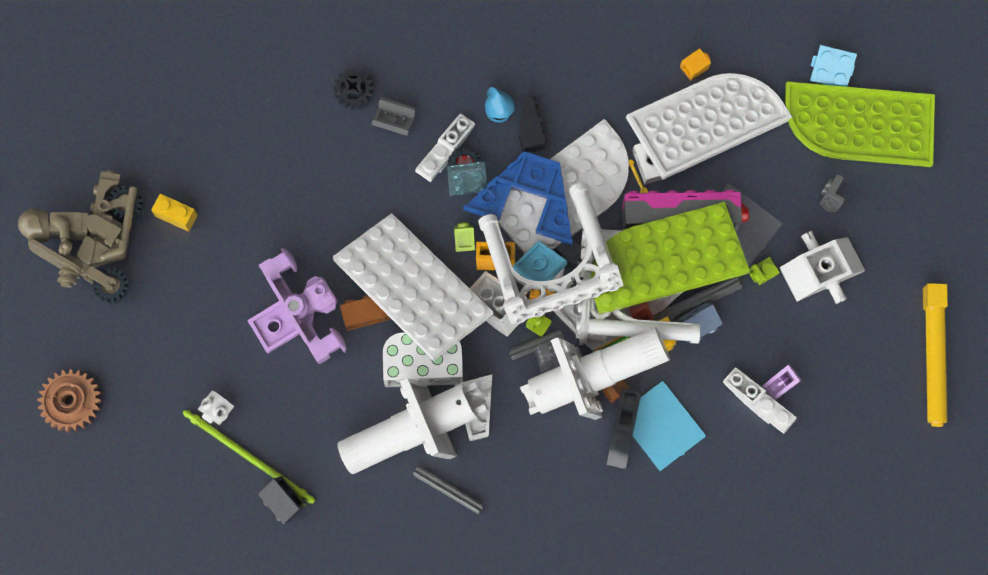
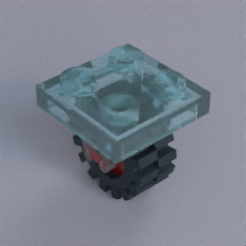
M460 148L456 149L457 153L453 151L451 153L452 156L449 155L447 174L450 196L479 193L487 187L485 162H482L481 156L476 150L473 152L471 148L466 151V148H463V151H460Z

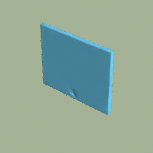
M663 381L640 397L633 437L659 471L663 470L681 455H685L686 451L706 437Z

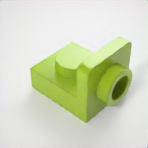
M469 222L457 223L458 226H454L456 252L475 250L473 225H469Z
M770 257L758 264L752 265L749 269L751 279L757 282L759 286L780 273Z
M544 315L532 317L526 322V328L542 337L552 321Z

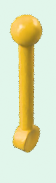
M632 159L628 160L629 166L641 189L640 193H647L648 190L643 186L634 167V161Z

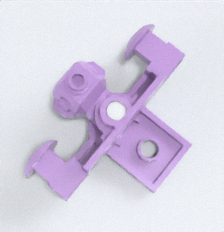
M280 248L283 253L259 264L268 283L279 299L277 303L247 320L265 351L269 354L300 335L318 364L331 358L329 354L339 348L345 353V341L337 330L329 328L331 334L320 340L313 328L315 312L328 314L336 309L338 302L324 278L314 276L308 280L304 292L299 295L290 291L281 276V273L291 267L295 273L297 272V263L287 249ZM273 322L279 323V329L276 332L269 330V326Z

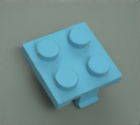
M820 44L818 55H814L811 66L814 69L810 81L824 85L847 87L850 76H852L855 68L854 62L857 53Z

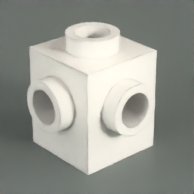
M211 391L202 401L198 410L203 413L202 418L211 424L214 421L220 425L228 417L229 412L234 406L221 395Z

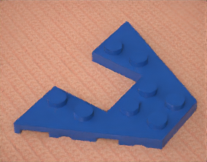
M524 151L518 156L517 160L508 165L506 170L499 176H496L487 184L485 189L481 190L475 198L463 207V210L480 216L496 215L498 221H500L512 188L545 198L547 200L536 228V234L572 245L573 240L559 162Z

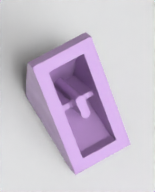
M789 364L763 384L762 387L771 398L776 400L796 386L802 379Z

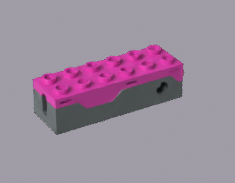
M674 190L667 191L666 193H659L658 191H649L647 193L630 191L628 194H625L622 204L623 230L725 202L734 229L737 232L741 222L749 220V208L741 202L740 192H735V190H725L723 192L706 190L704 193H697L695 190H688L685 193H678V191Z

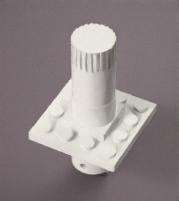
M656 327L583 357L579 347H575V345L560 338H555L551 340L560 366L528 379V384L520 388L529 403L530 415L539 411L544 414L574 401L579 415L597 420L603 417L601 414L603 407L600 401H596L595 396L599 395V390L670 360L662 336Z
M408 378L400 381L402 385L400 388L401 393L409 402V404H406L407 409L339 441L338 449L344 465L350 473L355 474L422 443L427 454H431V456L445 459L457 457L447 432L477 419L478 413L487 410L485 398L477 383L473 382L467 386L462 383L432 397L427 385Z

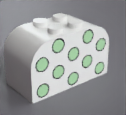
M398 333L391 336L383 347V380L385 387H402L400 381L406 378L427 386L455 385L463 382L460 342L433 361L406 333Z

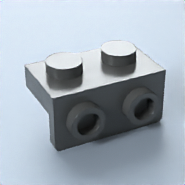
M381 97L372 125L408 136L415 119L416 108Z
M838 174L834 179H829L821 192L824 196L819 204L828 212L836 213L845 201L843 197L835 194L844 177Z

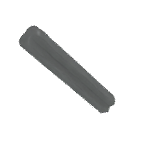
M557 330L509 350V355L512 360L518 359L552 345L551 340L555 338L563 340L564 336L561 330Z

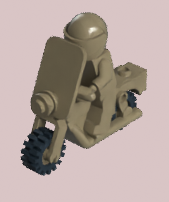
M112 170L101 171L99 184L94 186L93 195L96 196V200L91 202L90 213L93 215L88 216V213L51 212L49 218L48 211L30 208L24 211L18 219L19 231L28 238L29 249L61 269L59 271L60 277L57 278L61 286L72 288V285L77 284L76 278L80 279L83 276L86 281L93 284V293L96 299L101 300L103 304L106 302L107 305H111V303H114V305L118 304V301L121 302L126 297L128 291L127 277L123 275L122 271H117V268L111 270L109 267L106 270L102 269L100 271L95 268L119 262L126 258L133 219L136 220L138 215H141L143 209V199L141 194L137 192V188L131 186L125 188L124 185L119 189L120 174ZM50 238L60 239L59 254L41 243L50 241ZM71 240L83 241L77 253V258L70 254L72 249Z

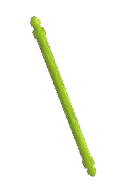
M190 410L183 411L184 416L191 419L190 422L198 425L206 432L208 431L209 434H212L216 439L218 438L226 446L232 448L236 453L246 458V460L271 477L277 478L282 476V474L272 469L249 451L247 452L239 444L237 445L233 440L227 438L223 433L203 421L199 415L192 414ZM282 476L301 499H306L308 503L315 502L314 497L307 494V490L300 488L298 485L296 486L288 478L286 479V477Z

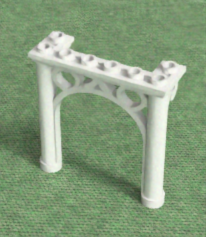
M586 183L573 185L569 192L587 238V252L577 268L561 278L551 281H533L520 276L512 267L497 216L489 214L479 219L478 223L480 229L484 232L505 298L503 306L511 324H519L526 319L540 317L546 312L557 311L570 304H578L584 299L595 298L602 293L616 291L623 286L618 266L613 263ZM593 254L598 267L593 264H589ZM584 270L596 273L592 279L587 281L580 280ZM575 279L578 286L569 288V286L573 284V280ZM516 281L524 285L520 293ZM532 288L541 291V295L532 300L526 298V294ZM545 289H548L549 292L557 293L547 296Z
M601 229L606 242L612 236L622 231ZM584 230L582 232L581 259H584L588 245ZM594 254L592 255V259L589 264H592V262L594 263ZM584 270L580 276L583 277V281L591 279V271ZM587 298L578 303V313H581V320H577L576 338H579V345L587 343L588 338L594 341H603L607 339V336L633 337L655 327L660 332L662 339L699 343L700 324L638 320L626 316L619 309L599 315L594 311V298L591 300ZM613 313L619 320L606 319Z

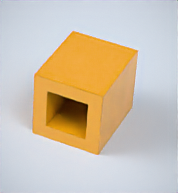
M699 48L682 60L680 68L692 81L709 69L711 60L706 52L703 53Z

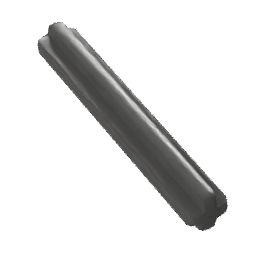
M417 466L414 470L413 475L473 512L479 514L483 509L484 505L420 466Z

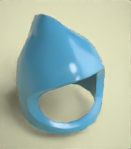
M490 87L487 91L488 98L484 106L486 115L491 121L505 122L515 110L514 100L506 92L496 87ZM494 118H505V119L496 120V119H494Z

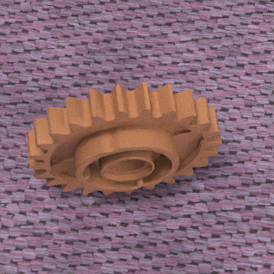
M72 369L69 370L68 374L62 370L61 376L54 373L55 379L48 377L49 384H42L45 390L39 391L43 395L42 398L37 399V401L42 403V405L38 406L39 410H43L40 416L46 417L45 422L47 424L51 422L52 428L58 426L59 431H62L64 427L68 433L71 428L77 432L78 426L85 429V422L92 424L90 418H97L94 412L101 410L97 407V404L102 403L97 398L102 395L101 392L96 391L99 386L97 384L93 385L95 380L93 378L88 379V374L85 373L82 376L80 370L76 374ZM73 396V403L66 405V399Z

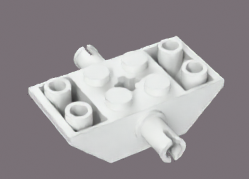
M812 231L808 232L809 234L805 233L801 238H803L809 251L780 267L796 301L798 302L824 289H829L835 304L845 301L847 297L839 285L840 282L865 271L849 238L835 239L819 246Z

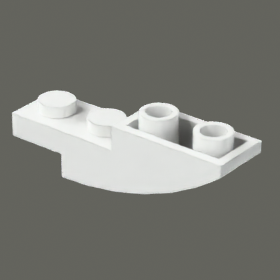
M460 113L441 135L434 148L417 166L415 172L431 182L447 166L449 155L452 156L451 153L453 151L457 153L456 149L462 146L474 128L475 123Z
M736 367L724 379L723 383L746 406L766 423H771L783 434L796 421V416L767 395L766 390Z

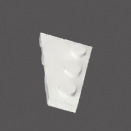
M492 375L455 384L457 386L463 383L467 386L476 382L487 404V410L478 413L477 419L465 424L470 441L489 436Z

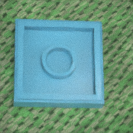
M538 240L513 265V269L529 280L551 281L567 265V260Z

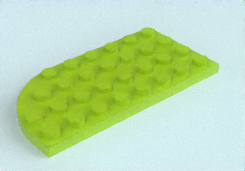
M786 82L785 106L792 116L788 121L789 126L799 141L815 153L842 160L923 167L933 166L935 94Z
M725 202L630 227L612 236L606 244L613 263L618 266L623 286L616 291L600 294L594 298L600 315L749 274L750 270ZM594 260L593 265L598 267L596 260ZM591 271V279L594 278L596 274L593 271Z

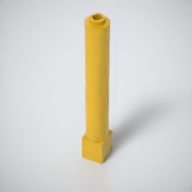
M928 283L923 287V310H925L927 422L931 423L933 427L944 426L943 423H947L945 323L947 284Z

